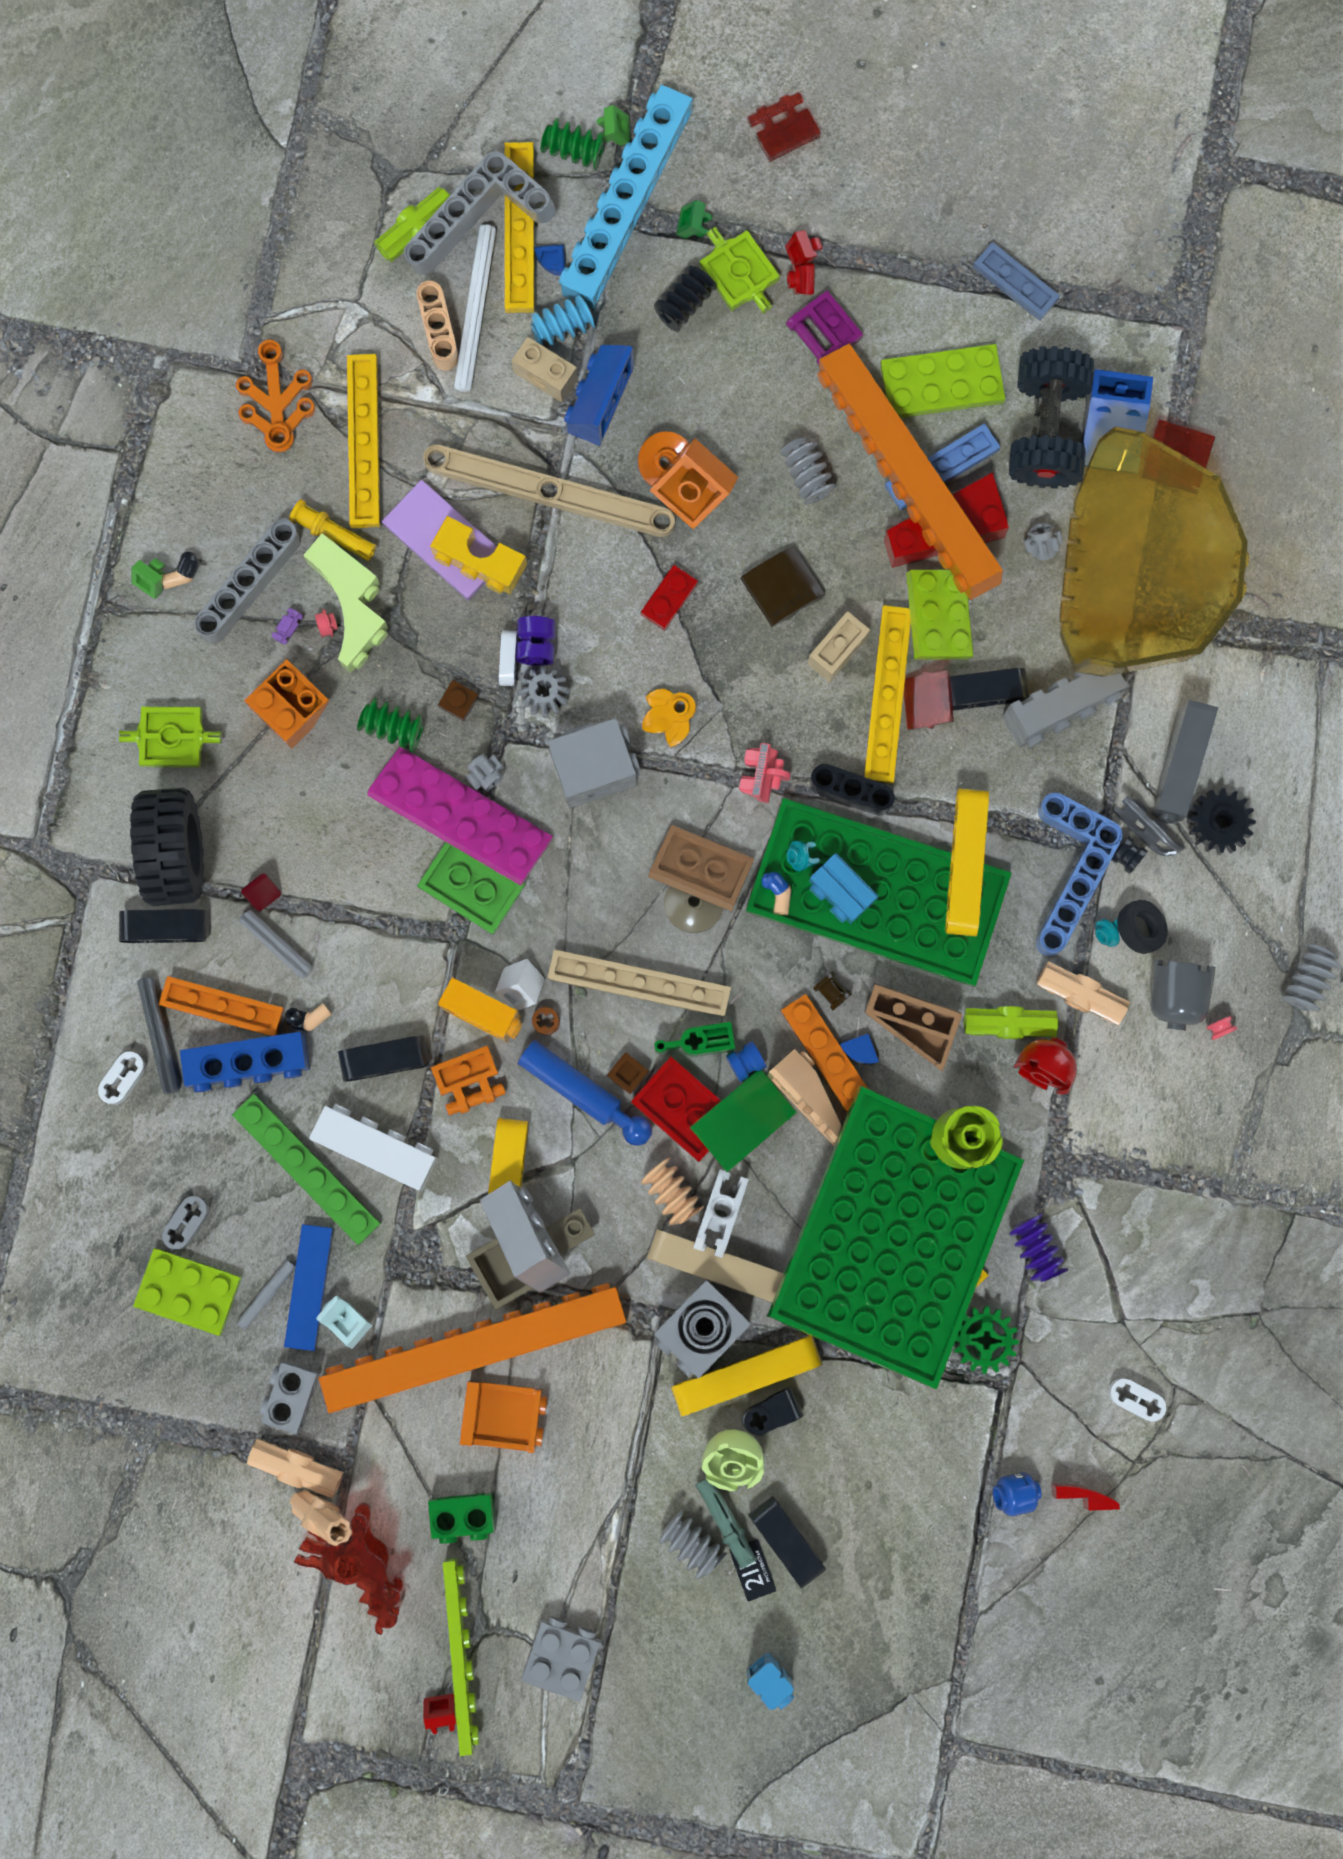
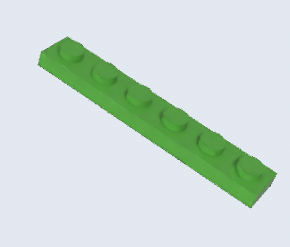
M253 1094L232 1114L357 1245H361L381 1225L368 1209L256 1094Z

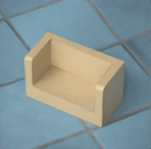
M847 611L809 655L808 665L827 681L831 682L868 639L870 629Z

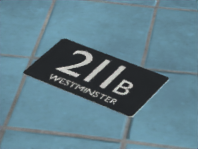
M758 1539L748 1542L758 1559L744 1568H739V1564L731 1549L729 1550L748 1602L776 1592Z

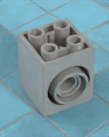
M616 718L599 724L582 725L563 733L558 738L547 741L569 809L637 786L636 777L640 776L639 764L635 753H628L627 749L631 747L625 725L619 726Z
M705 1280L654 1332V1335L657 1337L654 1343L667 1356L672 1352L679 1359L676 1363L677 1366L689 1378L694 1374L699 1379L751 1323ZM703 1317L713 1321V1329L706 1335L698 1333L695 1328L696 1322Z

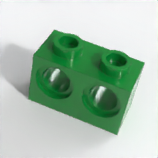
M493 1492L431 1498L428 1501L431 1539H439V1544L458 1542V1537L470 1536L471 1541L489 1539V1534L494 1533L496 1530ZM473 1509H480L485 1513L486 1522L484 1524L475 1525L471 1522L470 1512ZM443 1512L451 1513L455 1518L454 1527H442L439 1523V1515Z

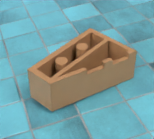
M874 983L865 1014L943 1072L962 1013Z

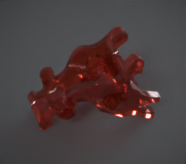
M359 1503L355 1508V1516L351 1520L352 1534L347 1542L334 1546L308 1531L309 1534L316 1537L317 1541L306 1536L299 1550L321 1555L322 1557L316 1555L304 1557L297 1554L294 1563L318 1569L326 1578L344 1585L357 1583L356 1586L364 1590V1593L359 1598V1602L368 1604V1614L377 1617L375 1632L382 1635V1628H392L397 1623L400 1608L394 1605L400 1600L403 1581L399 1577L393 1578L395 1584L388 1580V1549L371 1532L370 1505Z

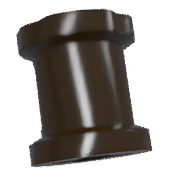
M834 971L830 972L813 987L815 992L819 991L831 1004L830 1008L832 1011L853 994L850 990L846 991L835 978L836 973Z

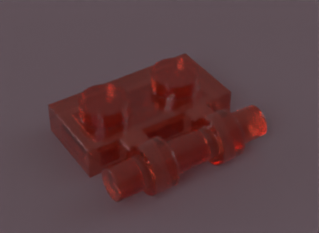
M799 92L791 96L786 94L780 97L778 102L768 107H759L756 109V113L747 117L751 128L761 124L764 129L756 133V139L769 162L820 138L821 132L808 108L798 113L794 108L803 103V98ZM784 112L786 119L774 124L771 118Z

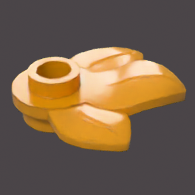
M656 689L646 696V700L652 709L644 716L642 729L649 733L664 732L669 747L677 746L690 732L689 720L695 715L696 702L691 695L684 692L673 694L667 689ZM682 701L685 704V710L679 713L676 710V705Z

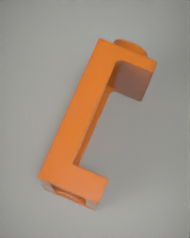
M468 1381L459 1445H479L534 1453L536 1446H542L544 1428H539L538 1425L540 1415L546 1414L548 1397L542 1396L543 1389Z

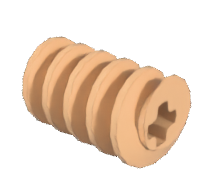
M669 1157L648 1171L641 1184H653L648 1194H660L655 1204H667L662 1214L665 1216L673 1213V1217L669 1221V1224L672 1226L676 1224L681 1225L705 1207L694 1208L699 1198L697 1196L687 1198V1194L692 1188L690 1186L680 1188L684 1177L678 1176L673 1178L677 1167L671 1166L666 1168L665 1165L670 1160Z

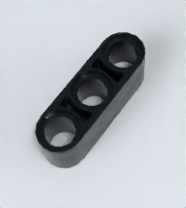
M1025 668L956 675L940 680L944 710L946 711L1012 704L1018 700L1023 702L1030 697Z
M821 764L815 767L810 777V787L817 795L873 815L881 816L888 813L895 800L894 791L886 784L829 764ZM822 773L830 776L832 783L828 786H821L816 782V776ZM850 783L858 786L860 794L849 796L845 793L844 786ZM878 793L883 794L887 797L888 804L882 807L877 806L873 802L872 796Z
M201 909L119 911V942H206L207 911Z
M424 1035L338 1051L343 1082L368 1079L430 1066Z
M773 1496L748 1514L801 1589L827 1570Z

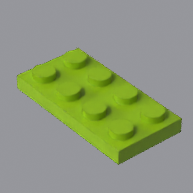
M996 344L880 361L885 396L900 418L1004 404L1005 402Z

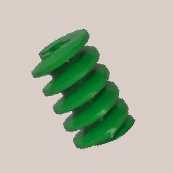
M556 118L552 125L548 124L544 130L540 151L545 153L549 149L550 155L556 157L560 152L562 160H567L571 156L574 164H578L582 159L584 167H589L593 162V168L597 170L604 149L603 133L600 132L596 139H593L592 129L589 128L585 135H581V125H578L574 132H572L569 121L566 122L563 128H560V118Z
M375 697L370 704H366L357 723V731H362L365 728L366 734L369 736L376 732L377 738L380 740L387 736L390 744H394L399 739L400 748H406L410 743V751L414 752L423 733L422 715L419 714L412 721L410 710L403 717L400 716L399 706H396L392 712H389V702H385L381 708H378V698Z

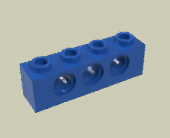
M302 1032L180 1050L184 1086L193 1088L194 1093L211 1091L212 1085L222 1083L224 1088L242 1086V1080L254 1079V1083L270 1082L274 1075L284 1074V1079L303 1076L302 1071L310 1070L306 1037ZM279 1050L283 1055L282 1062L278 1066L272 1067L269 1064V1056L272 1052ZM245 1055H250L253 1061L251 1068L247 1071H241L239 1060ZM214 1060H220L222 1070L218 1075L212 1076L209 1073V1065Z

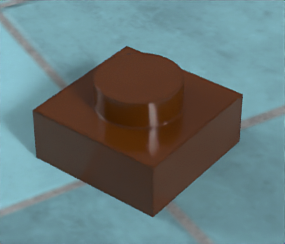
M452 680L438 703V707L464 722L479 695Z
M625 1052L606 1076L631 1095L649 1073V1070Z

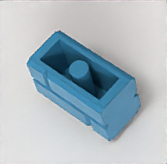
M837 853L809 879V882L812 884L809 888L810 891L820 901L826 899L833 906L830 911L842 923L847 920L852 924L879 897Z
M769 1652L764 1653L747 1669L748 1685L757 1695H760L761 1700L770 1710H775L777 1707L782 1710L794 1699L792 1694L794 1686L791 1677L782 1667H779V1663Z

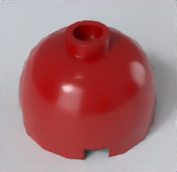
M1054 1037L1051 1040H1034L1026 1045L1014 1064V1068L1020 1067L1018 1074L1025 1080L1044 1090H1047L1048 1086L1057 1088L1056 1094L1069 1093L1077 1075V1062L1071 1051L1067 1049V1043Z

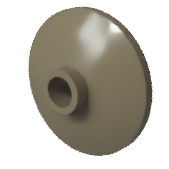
M671 886L668 887L664 898V908L668 919L678 929L688 933H700L713 927L720 919L723 912L722 907L700 898L699 905L692 907L689 905L688 900L693 895Z

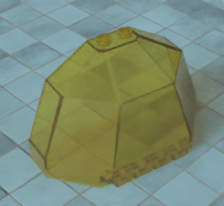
M1115 426L1099 438L1074 500L1073 512L1078 518H1070L1068 540L1075 541L1077 544H1067L1065 568L1074 570V572H1064L1062 597L1070 598L1071 601H1061L1059 622L1063 623L1060 628V638L1073 671L1099 677L1184 662L1203 653L1242 601L1247 588L1244 581L1245 569L1249 563L1248 541L1221 478L1145 432Z

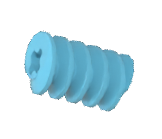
M580 295L575 296V306L568 299L564 301V310L559 304H555L553 306V314L548 308L543 309V318L536 312L532 313V323H530L536 342L542 346L543 340H546L553 346L554 336H557L562 342L565 341L566 331L573 338L576 337V327H579L583 333H586V323H590L595 329L589 307Z

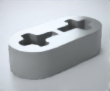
M190 1196L185 1198L162 1233L163 1242L168 1248L174 1250L184 1249L192 1242L209 1215V1205L204 1198ZM199 1202L200 1206L198 1209L202 1212L201 1215H194L189 1222L186 1221L191 1212L188 1209V1205H195ZM183 1224L186 1225L181 1234L184 1237V1241L173 1243L174 1237L170 1234L171 1231H178Z

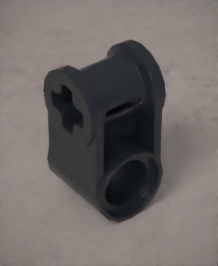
M788 1387L746 1409L742 1422L745 1429L753 1435H763L800 1419L804 1414L792 1388ZM755 1412L759 1416L764 1415L765 1417L761 1421L762 1427L757 1428L755 1425L750 1426L749 1424L753 1420L752 1414Z

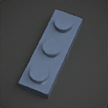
M993 242L973 265L977 272L1039 321L1043 319L1059 300L1060 295Z

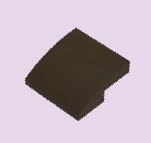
M794 546L764 561L740 578L771 627L795 616L799 610L821 600L825 595Z

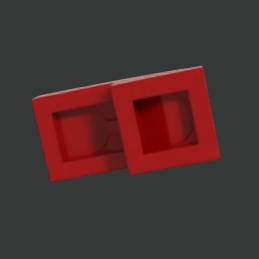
M1051 1484L1052 1496L1056 1499L1083 1498V1508L1088 1511L1120 1510V1503L1095 1490L1070 1484Z

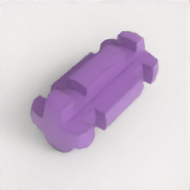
M292 608L287 609L288 615H284L276 627L278 631L272 633V637L284 645L288 643L287 637L291 638L299 626L298 620L302 621L303 619L301 613Z

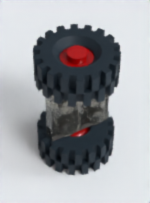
M1044 346L1039 347V350L1029 349V352L1025 351L1020 356L1017 388H1019L1021 393H1026V396H1035L1033 415L1038 416L1037 427L1034 426L1030 438L1022 437L1020 440L1016 439L1011 445L1009 476H1011L1012 480H1017L1020 484L1027 483V486L1031 487L1037 485L1039 488L1047 486L1051 487V489L1058 488V486L1067 488L1069 485L1075 486L1078 485V482H1082L1086 448L1081 446L1082 444L1079 442L1073 443V439H1062V437L1058 436L1061 402H1066V399L1074 401L1077 400V397L1085 398L1092 391L1094 359L1090 358L1089 354H1082V351L1077 349L1071 351V348L1068 347L1058 349V346H1051V348L1047 349Z

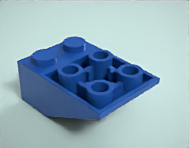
M1094 369L1092 391L1087 395L1081 446L1086 448L1084 466L1133 473L1138 472L1150 409L1153 377Z

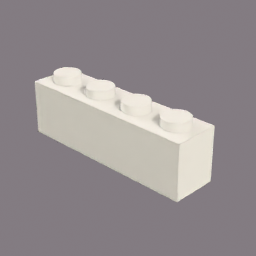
M337 1104L334 1105L333 1109L324 1106L309 1137L310 1140L418 1191H423L438 1158L432 1156L433 1149L418 1142L415 1147L404 1143L405 1136L391 1129L388 1134L376 1130L379 1125L378 1123L363 1116L359 1122L349 1117L352 1111Z

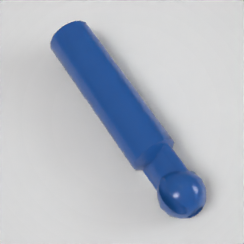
M536 1040L531 1042L517 1063L519 1066L602 1125L613 1122L622 1128L623 1136L629 1144L640 1146L646 1144L651 1137L652 1127L646 1118L641 1116L629 1117L621 1111V1101Z

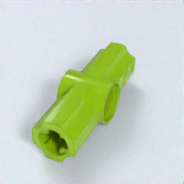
M438 187L418 205L406 207L398 215L396 223L374 241L375 247L387 261L392 263L404 253L409 241L449 198L450 195L444 188Z
M1013 1006L997 1007V1009L965 1008L964 1035L997 1036L999 1039L1057 1037V1011L1024 1010L1023 1007Z

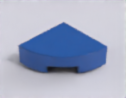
M563 245L535 246V255L542 268L553 275L561 276L565 268Z
M869 1034L839 1044L845 1054L856 1062L863 1064L879 1062Z

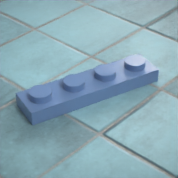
M984 423L928 457V460L946 484L997 453L1001 447ZM888 481L885 483V488L901 511L907 505L903 499L898 500L892 490V483Z

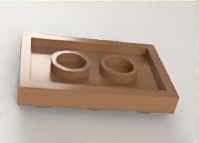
M671 825L648 877L732 911L752 867L754 858Z

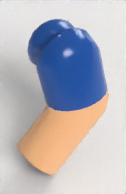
M765 873L761 879L762 886L770 889L776 896L773 913L788 915L791 887L780 873Z

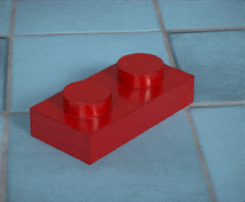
M673 565L641 610L640 615L665 631L698 585V580Z

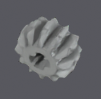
M541 666V674L539 675L533 669L529 671L532 680L522 678L521 683L526 688L519 690V696L526 697L522 701V705L524 708L532 706L530 710L532 715H536L539 709H542L543 717L547 718V709H552L554 714H558L559 709L556 704L567 705V700L563 696L568 695L570 690L568 687L563 686L567 682L565 676L557 678V669L553 668L548 675L546 667ZM545 687V690H547L549 687L550 695L543 697V694L539 696V689Z

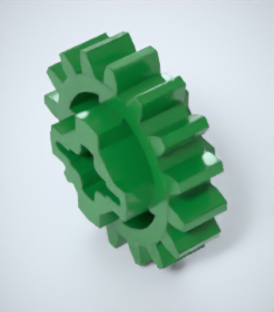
M984 1306L982 1313L979 1314L976 1308H971L972 1316L965 1315L964 1323L961 1325L956 1338L958 1346L952 1350L954 1353L961 1352L963 1354L959 1359L961 1364L967 1361L970 1362L969 1370L974 1371L977 1366H980L981 1373L986 1374L988 1367H991L997 1373L999 1372V1363L1008 1367L1010 1364L1006 1357L1008 1355L1016 1356L1017 1354L1011 1347L1012 1345L1019 1344V1340L1013 1339L1011 1334L1018 1330L1016 1327H1008L1011 1318L1007 1316L1001 1319V1310L999 1309L990 1314L989 1306ZM979 1320L978 1328L972 1333H966L970 1325ZM992 1320L1002 1328L1004 1335H998L995 1332ZM984 1331H986L987 1336L998 1340V1342L987 1343L985 1349H983V1344L971 1340L972 1338L983 1337ZM966 1345H972L977 1350L978 1360L970 1355ZM998 1347H1004L1002 1352L992 1359V1352Z

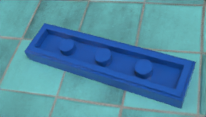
M302 1224L284 1347L316 1351L320 1325L317 1316L322 1311L334 1228Z

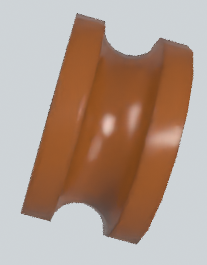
M541 1007L533 1014L532 1025L538 1033L552 1035L560 1026V1018L552 1008ZM542 1014L547 1017L550 1015L554 1017V1020H551L554 1024L549 1029L546 1026L542 1028L538 1026V1023H541L539 1017Z

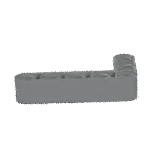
M497 151L490 152L409 241L404 250L405 259L416 273L420 275L430 274L501 194H504L537 223L549 222L555 215V205L547 191L507 156ZM504 166L499 173H493L495 168ZM518 184H524L520 191H513ZM484 188L480 195H474L477 189ZM545 202L542 208L534 209L537 203ZM465 210L460 217H454L457 211ZM445 231L442 238L435 239L439 232ZM426 253L421 261H415L419 254Z

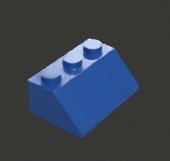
M601 345L597 354L592 353L587 365V370H589L586 380H580L575 394L578 396V399L574 406H569L564 418V422L567 423L568 434L598 446L601 445L634 369L633 347L628 345Z

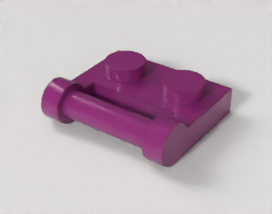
M828 290L794 314L786 322V326L790 331H795L817 358L816 363L818 365L820 358L849 343L853 346L863 338V333ZM807 319L812 321L832 347L829 350L825 351L804 325Z

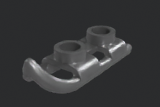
M1127 796L1122 800L1126 805L1122 810L1117 806L1112 810L1156 854L1174 856L1185 849L1184 845L1174 842L1166 835L1167 827L1160 820L1152 821L1145 814L1146 807L1141 800H1131ZM1136 820H1139L1146 827L1143 831L1134 824ZM1161 840L1172 849L1160 848L1156 843Z

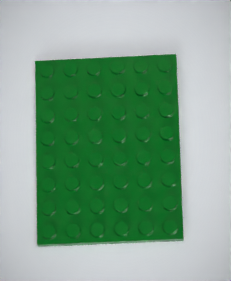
M860 1086L856 1091L767 1317L927 1387L937 1389L1024 1159L1001 1149L991 1163L982 1167L970 1169L952 1168L939 1159L930 1144L933 1127L937 1120Z

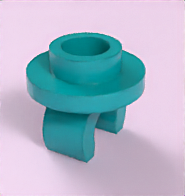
M794 841L790 844L787 851V860L794 870L803 871L820 861L819 858L812 859L809 857L808 850L816 846L814 842L804 844L802 841Z
M1106 919L1096 922L1095 935L1098 941L1109 947L1118 945L1120 936L1117 919L1112 923Z

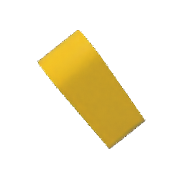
M498 1117L488 1194L509 1181H512L520 1188L522 1187L529 1121Z

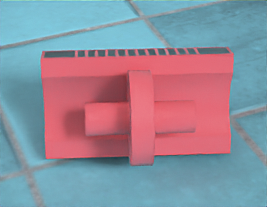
M761 743L760 748L746 749L745 765L756 767L755 777L742 776L739 785V791L753 796L763 803H769L771 789L779 790L781 781H789L791 773L783 770L784 760L777 759L778 751L772 749L770 744Z

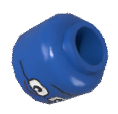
M1025 1472L999 1478L997 1485L993 1488V1499L997 1509L1003 1511L1009 1517L1035 1511L1038 1506V1500L1042 1497L1039 1483L1034 1481Z

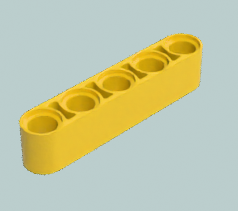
M958 788L945 926L946 934L976 937L978 933L989 791Z
M807 1336L705 1373L699 1379L694 1377L671 1386V1390L680 1415L685 1416L823 1365L813 1336Z

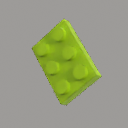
M910 570L906 573L915 660H969L974 657L968 597L965 592L960 593L953 581L954 576L950 570Z
M154 1248L133 1307L217 1336H222L242 1277Z

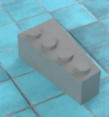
M1111 655L1079 670L1074 674L1075 678L1072 680L1069 677H1065L1048 688L1049 692L1046 694L1041 689L1032 693L1022 704L1019 700L1010 704L1002 718L1019 748L1027 744L1032 748L1045 740V734L1053 730L1058 734L1071 726L1070 721L1080 716L1081 720H1084L1097 712L1096 707L1106 702L1107 706H1110L1123 698L1122 693L1128 685Z

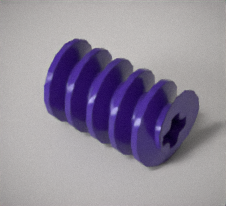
M1043 1213L1015 1225L1009 1232V1235L1020 1236V1239L1014 1246L1025 1247V1250L1019 1257L1020 1259L1030 1258L1031 1260L1025 1266V1270H1036V1273L1030 1280L1044 1282L1067 1272L1069 1269L1058 1268L1064 1259L1063 1257H1053L1059 1248L1057 1245H1047L1054 1237L1052 1234H1042L1048 1227V1224L1037 1223L1043 1216Z

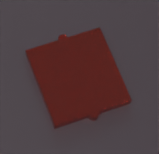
M949 670L933 673L924 671L922 675L905 678L904 701L907 730L925 727L933 729L935 725L954 722Z

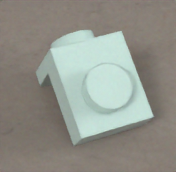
M335 1296L322 1308V1312L317 1316V1320L321 1324L328 1327L351 1349L373 1326L349 1302L339 1296Z

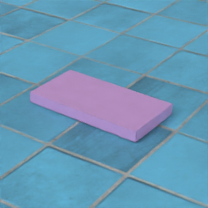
M421 479L381 521L382 525L469 601L486 582L479 578L471 580L460 573L461 569L452 564L446 567L438 563L434 559L430 548L432 541L446 516H449L474 530L475 539L470 547L472 555L478 558L488 557L495 551L497 546Z

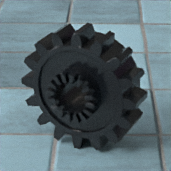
M1225 788L1220 789L1218 795H1216L1213 789L1207 792V799L1201 795L1196 800L1198 805H1193L1189 811L1194 816L1187 819V823L1193 825L1189 835L1197 837L1196 845L1202 843L1206 846L1205 852L1216 849L1217 855H1221L1226 848L1231 854L1236 851V845L1242 848L1247 844L1244 838H1250L1253 835V832L1248 827L1256 824V820L1249 819L1248 815L1254 809H1246L1244 807L1248 800L1247 798H1243L1240 801L1236 799L1237 791L1232 792L1228 796ZM1216 815L1225 818L1227 822L1226 828H1221L1216 824Z

